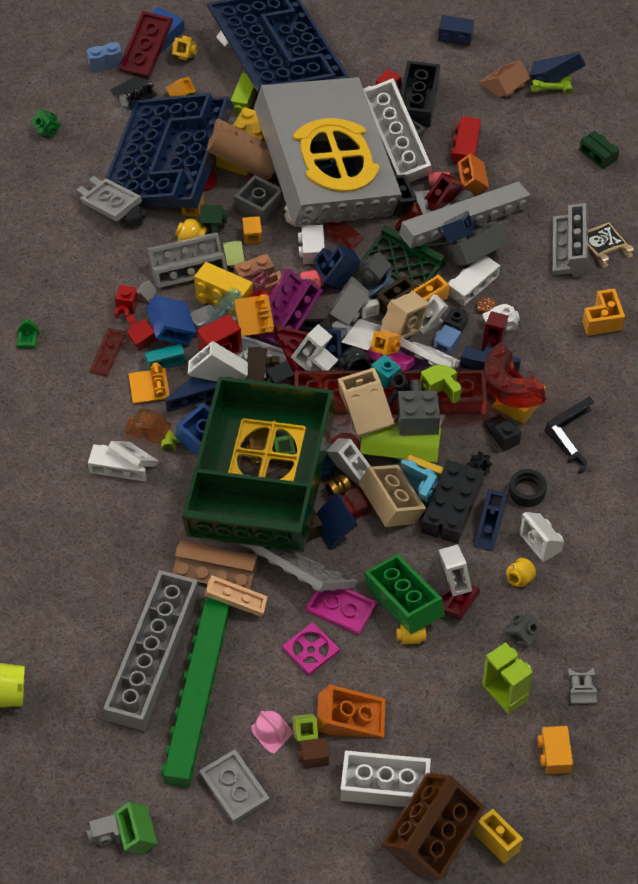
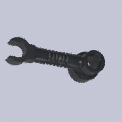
M402 373L395 374L391 379L394 390L387 398L389 408L397 399L398 391H409L410 389L408 380Z

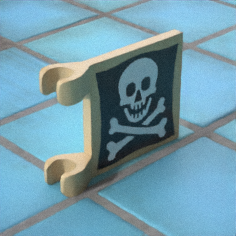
M609 222L588 230V249L596 257L602 268L608 266L607 261H609V257L607 254L621 249L627 258L633 256L631 252L634 251V248L625 242Z

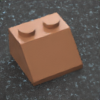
M517 61L502 65L479 83L498 97H509L514 94L513 90L525 86V82L530 77L523 63Z

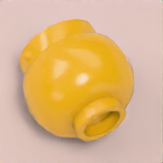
M187 219L184 223H179L175 235L178 236L177 241L203 236L206 234L207 228L203 227L195 219Z

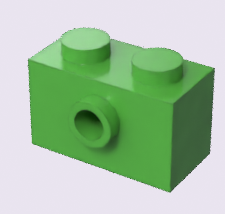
M128 802L114 812L124 851L142 855L158 844L147 806Z

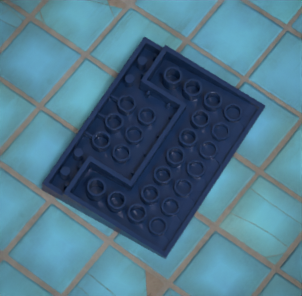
M220 0L207 3L209 11L258 93L261 85L350 78L301 0Z
M211 93L136 100L106 179L141 196L142 202L139 203L140 206L198 209L216 158L215 155L207 152L209 138L213 135L214 123L218 118L228 123L233 109L229 96L213 98Z

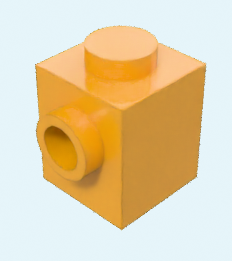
M388 330L376 331L373 333L370 350L383 355L398 353L401 346V335Z

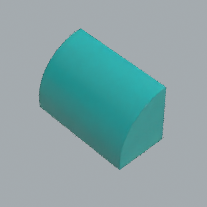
M181 344L144 353L149 370L153 363H159L165 369L186 364L185 353Z

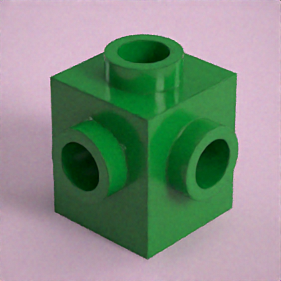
M40 108L31 120V123L37 129L36 132L43 137L54 136L61 126L56 114Z

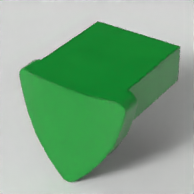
M25 319L18 327L17 348L36 349L37 336L40 334V330L31 320Z

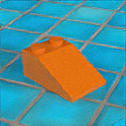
M329 684L318 693V732L331 736L384 738L386 699Z

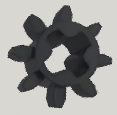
M478 451V455L471 454L470 462L467 463L473 468L483 470L484 473H490L489 470L493 465L489 461L491 456L484 455L481 451Z

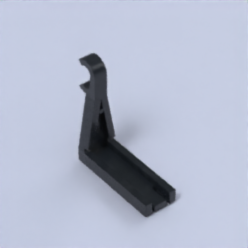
M590 396L548 421L544 430L569 456L568 463L576 460L582 465V467H579L578 474L586 471L587 461L577 451L562 428L592 410L589 406L594 404V401Z

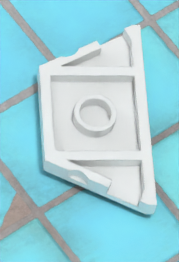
M402 337L400 339L402 347L414 352V356L419 359H428V363L433 366L445 365L453 369L459 366L460 360L442 351L413 341L412 343Z

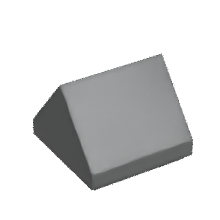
M148 280L139 287L138 298L140 301L149 304L150 298L152 299L158 290Z

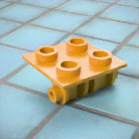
M263 294L256 297L234 299L241 336L274 332L269 295Z
M153 363L148 371L128 373L133 404L165 400L170 395L166 370L159 363Z

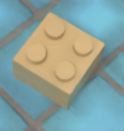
M414 291L391 300L387 306V313L382 320L383 324L380 331L388 330L400 334L404 339L417 334L420 331L430 303Z

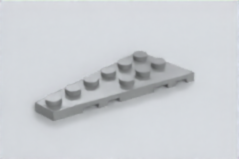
M240 544L242 547L254 550V554L269 559V563L282 567L284 572L294 574L299 581L309 583L316 591L354 589L358 585L359 581L353 578L346 580L342 578L343 574L338 571L324 570V565L298 553L293 555L283 549Z

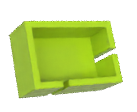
M505 642L486 655L482 685L509 715L528 701L533 671L528 663L518 659L517 651L513 647L510 648Z

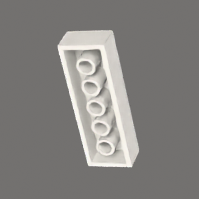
M392 78L364 89L394 174H405L409 183L432 174L431 163L394 79Z

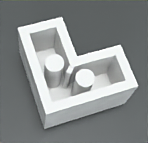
M318 324L307 334L291 358L320 382L331 371L338 359L324 348L333 336Z

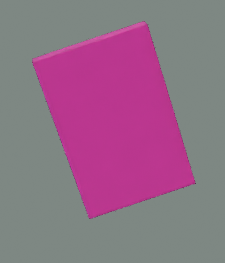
M350 589L324 590L323 592L316 591L305 611L359 636L377 607L378 602Z

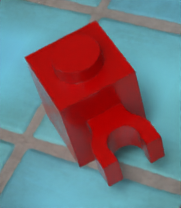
M119 285L115 296V318H119V315L124 313L126 320L129 314L135 313L139 301L137 287Z
M132 314L126 318L131 327L126 332L139 351L158 340L155 337L151 323L148 324L145 319L138 323Z

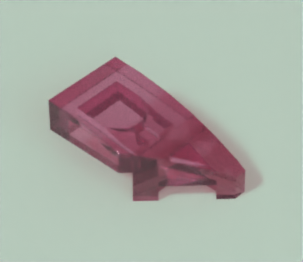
M260 268L247 277V280L253 282V287L260 291L269 282L270 277Z

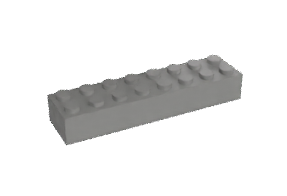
M159 570L104 705L105 721L141 731L146 730L199 594L198 580Z

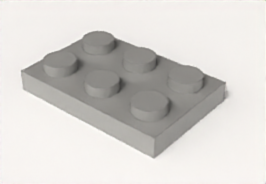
M236 750L199 770V775L233 824L270 802L269 796Z

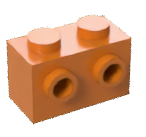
M470 153L457 162L464 190H469L474 196H478L489 188L485 165L482 160Z

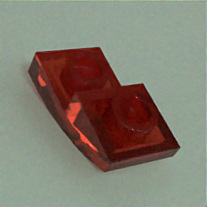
M342 221L329 222L323 228L334 241L339 238L350 250L364 238L355 229Z

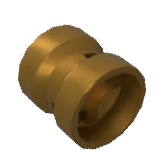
M344 474L337 476L334 481L329 480L325 483V488L329 495L332 493L334 495L336 493L339 495L342 493L346 494L352 490L351 484Z

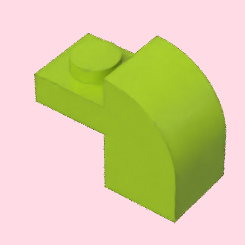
M435 365L421 371L420 382L426 391H437V393L444 391L453 404L460 401L462 389L456 381L457 372L453 368L445 365Z

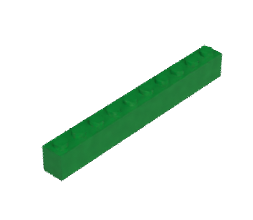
M207 596L205 600L202 599L200 611L202 616L197 618L196 629H198L197 635H193L192 647L194 649L193 653L190 652L188 656V664L190 666L189 670L184 672L183 682L185 687L184 689L181 688L179 694L181 704L175 710L174 718L177 721L175 726L172 725L170 731L172 742L166 748L165 756L168 759L166 764L163 763L161 769V776H164L165 784L190 788L231 610L230 605Z

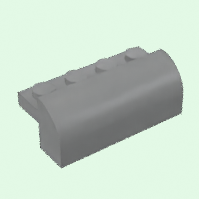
M586 203L568 205V215L553 217V274H572L573 277H579L588 270V209Z
M217 232L147 248L151 271L158 288L194 280V276L205 262L228 271L225 254L221 250L219 234Z

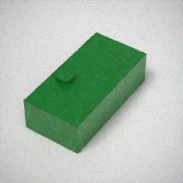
M399 554L364 572L369 591L410 634L445 616L442 598Z

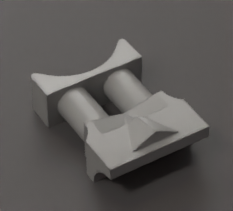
M568 668V680L572 682V689L570 690L571 704H597V689L594 688L592 683L595 677L594 668L586 673H577ZM580 680H584V685H580Z

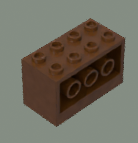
M426 773L381 845L414 875L441 881L447 874L452 861L458 856L463 843L469 838L474 825L480 820L482 812L486 807L451 775Z

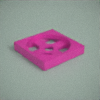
M313 622L282 645V649L308 676L340 652V649ZM307 634H317L320 638L313 643L309 642L304 636ZM298 642L303 647V651L296 656L293 646ZM325 644L329 646L326 657L319 652V649ZM309 647L315 648V651L313 653H309L307 649ZM308 657H309V658L312 657V658H314L317 662H316V663H306V662H303V661H304L305 659H307Z

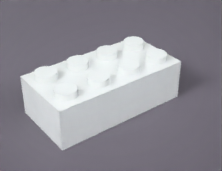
M345 751L340 801L405 807L426 773H430L431 759Z

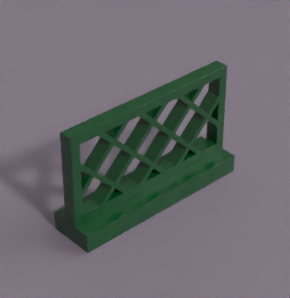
M384 225L381 229V234L363 256L362 260L378 252L391 251L392 257L386 258L388 262L394 263L395 268H391V277L399 280L402 277L399 276L398 271L408 270L410 276L407 277L412 282L413 279L423 278L424 284L431 280V278H434L440 269H443L445 266L444 255L425 245L410 248L399 235L400 232ZM384 240L389 243L390 247L379 249V244ZM401 249L404 251L405 255L394 257V250ZM416 257L420 263L409 265L408 258ZM406 259L407 265L396 266V261ZM431 265L434 267L432 271L424 273L423 266ZM421 267L422 273L411 274L410 269Z

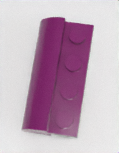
M286 269L269 295L274 327L277 325L299 330L323 290L311 279L302 280L291 269ZM274 332L257 334L261 342L281 348Z

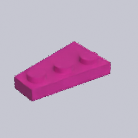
M371 347L365 350L370 360L377 361L383 356V354L370 350ZM399 352L387 355L403 371H407L416 365L417 357Z

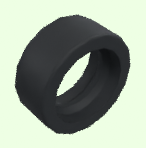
M524 469L516 472L511 477L509 486L511 499L523 507H534L540 504L546 494V479L536 470ZM522 481H531L538 485L539 492L534 495H525L520 493L516 486Z

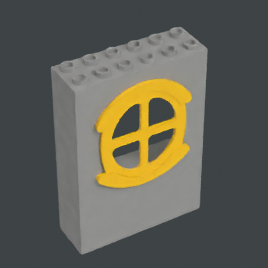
M359 77L261 85L254 108L293 226L345 220L354 221L363 218L371 219L393 215L402 194ZM351 138L359 146V149L340 151L335 140ZM329 141L332 152L311 153V142ZM361 156L364 160L361 172L355 177H349L342 158ZM334 159L341 178L337 179L326 175L316 166L314 161Z

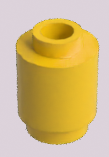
M400 624V628L396 629L397 641H401V645L421 644V642L426 641V627L410 634Z

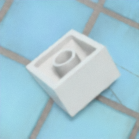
M525 512L522 514L520 535L542 562L562 552L563 537L554 531L547 519H544L539 513Z

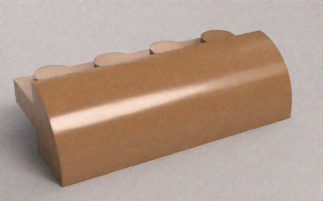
M219 118L215 121L213 135L209 138L207 152L268 181L275 172L266 142Z
M181 540L175 553L176 560L173 574L196 579L198 583L207 585L209 578L213 575L251 590L260 556Z

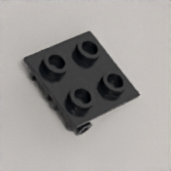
M139 75L110 89L129 109L133 108L136 100L150 99L157 95L152 89L154 87L153 82L144 81Z

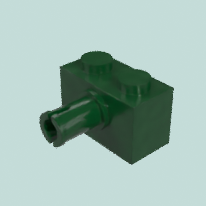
M201 205L200 223L203 227L209 228V234L216 232L219 234V228L224 227V223H227V212L223 209L222 205Z

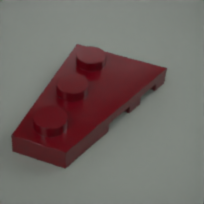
M276 325L273 331L295 374V378L313 381L315 378L291 358L309 332Z

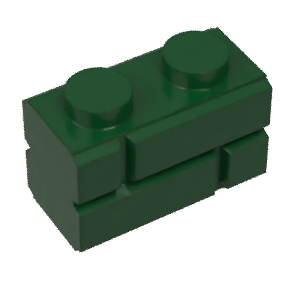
M595 130L581 139L579 151L602 169L616 162L620 151L615 144H611L604 135L597 133Z

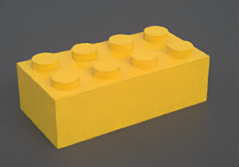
M243 107L232 126L266 142L256 111ZM216 156V167L247 176V171Z

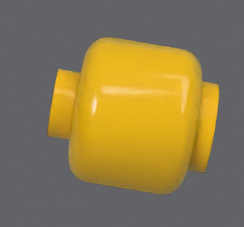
M518 558L507 568V579L513 586L522 588L535 578V566L526 558Z

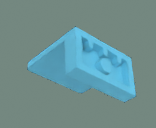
M402 459L401 469L405 476L420 483L418 488L419 497L424 506L428 507L438 484L436 473L426 468L424 470L418 467V464L412 460L406 461Z

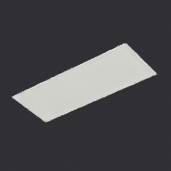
M359 319L341 342L368 350L371 347L373 333L380 331L381 325Z

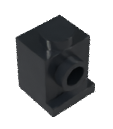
M452 308L443 320V327L444 325L455 327L462 334L468 323L469 314L463 308Z

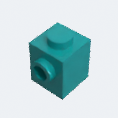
M383 355L371 365V368H375L382 386L386 389L392 386V377L397 373H401V367L387 355Z

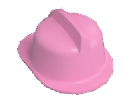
M262 710L257 717L256 723L251 725L254 736L270 753H275L293 734L292 729L281 715L274 711L264 712Z

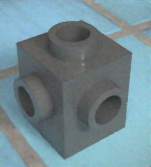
M516 614L504 632L515 645L529 646L536 639L542 627L533 615Z

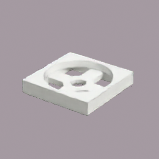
M111 441L108 446L109 449L137 467H155L159 460L131 442Z

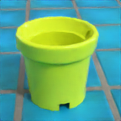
M0 663V708L23 707L25 666Z

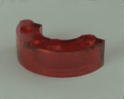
M502 342L494 346L485 360V375L491 395L500 403L514 408H529L546 402L544 386L534 376L519 379L508 375L514 368L512 352Z

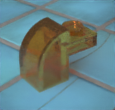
M140 408L135 416L128 419L124 432L130 436L142 433L147 439L154 442L165 438L171 424L159 413L150 409Z

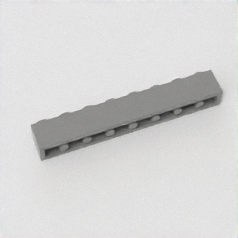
M518 181L403 221L399 235L410 248L422 246L425 243L442 238L441 226L444 222L465 211L469 212L473 224L476 226L482 222L495 220L525 209L528 206L530 194Z

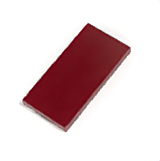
M142 11L118 68L119 71L150 79L173 19Z

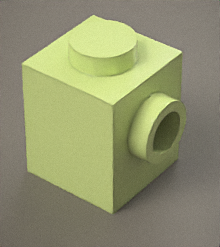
M240 240L222 243L227 266L230 265V268H234V265L244 261L242 242Z

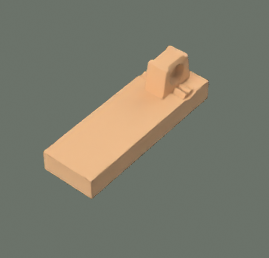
M213 575L209 578L205 596L253 613L259 617L264 614L268 596Z

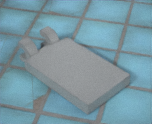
M95 176L89 179V182L94 185L91 191L86 190L82 186L76 190L81 195L79 199L84 205L116 222L125 216L130 209L142 202L141 196L108 179L101 181Z

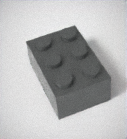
M495 220L489 223L487 221L482 222L468 236L444 245L443 247L451 265H468L510 243L511 240L504 223L496 222Z

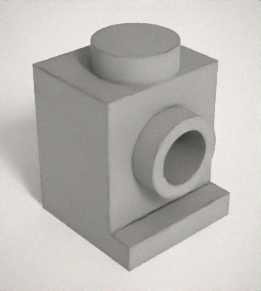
M115 815L89 821L91 829L87 830L90 843L94 842L95 845L99 844L100 846L108 845L113 840L121 843Z

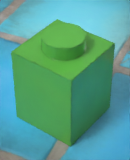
M291 435L275 437L274 447L276 453L296 454Z

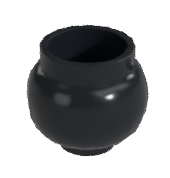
M348 348L343 351L339 358V368L345 376L371 369L370 357L362 348Z

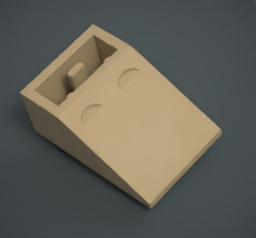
M375 368L338 379L340 395L358 437L395 425Z

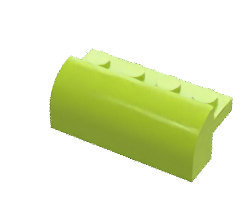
M394 422V426L371 432L361 437V454L402 459L412 455L429 462L438 461L441 427H439V435H400L399 423Z

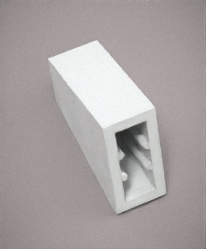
M212 341L189 360L188 375L215 382L218 381V377H232L244 380L248 375V362Z
M454 545L440 549L441 563L452 596L471 592L472 587L467 563L459 546Z

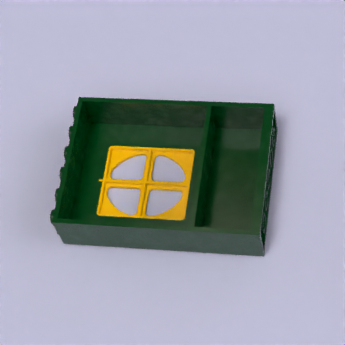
M218 377L182 514L186 535L188 537L304 552L335 417L333 391L325 388L316 389L307 386L275 384L268 381L259 382L250 379ZM261 428L269 429L264 450L240 447L244 439L252 432ZM278 430L286 431L291 435L297 446L296 454L272 451ZM238 456L262 459L258 477L242 474L237 464ZM270 460L294 463L293 468L283 478H265Z

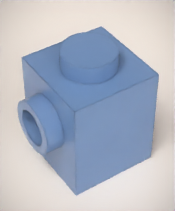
M444 325L441 331L438 330L434 337V348L451 356L460 344L461 331Z

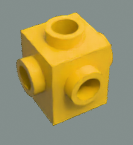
M183 35L182 39L175 37L172 45V54L178 55V59L187 61L188 58H193L197 53L196 42L191 41L192 37Z

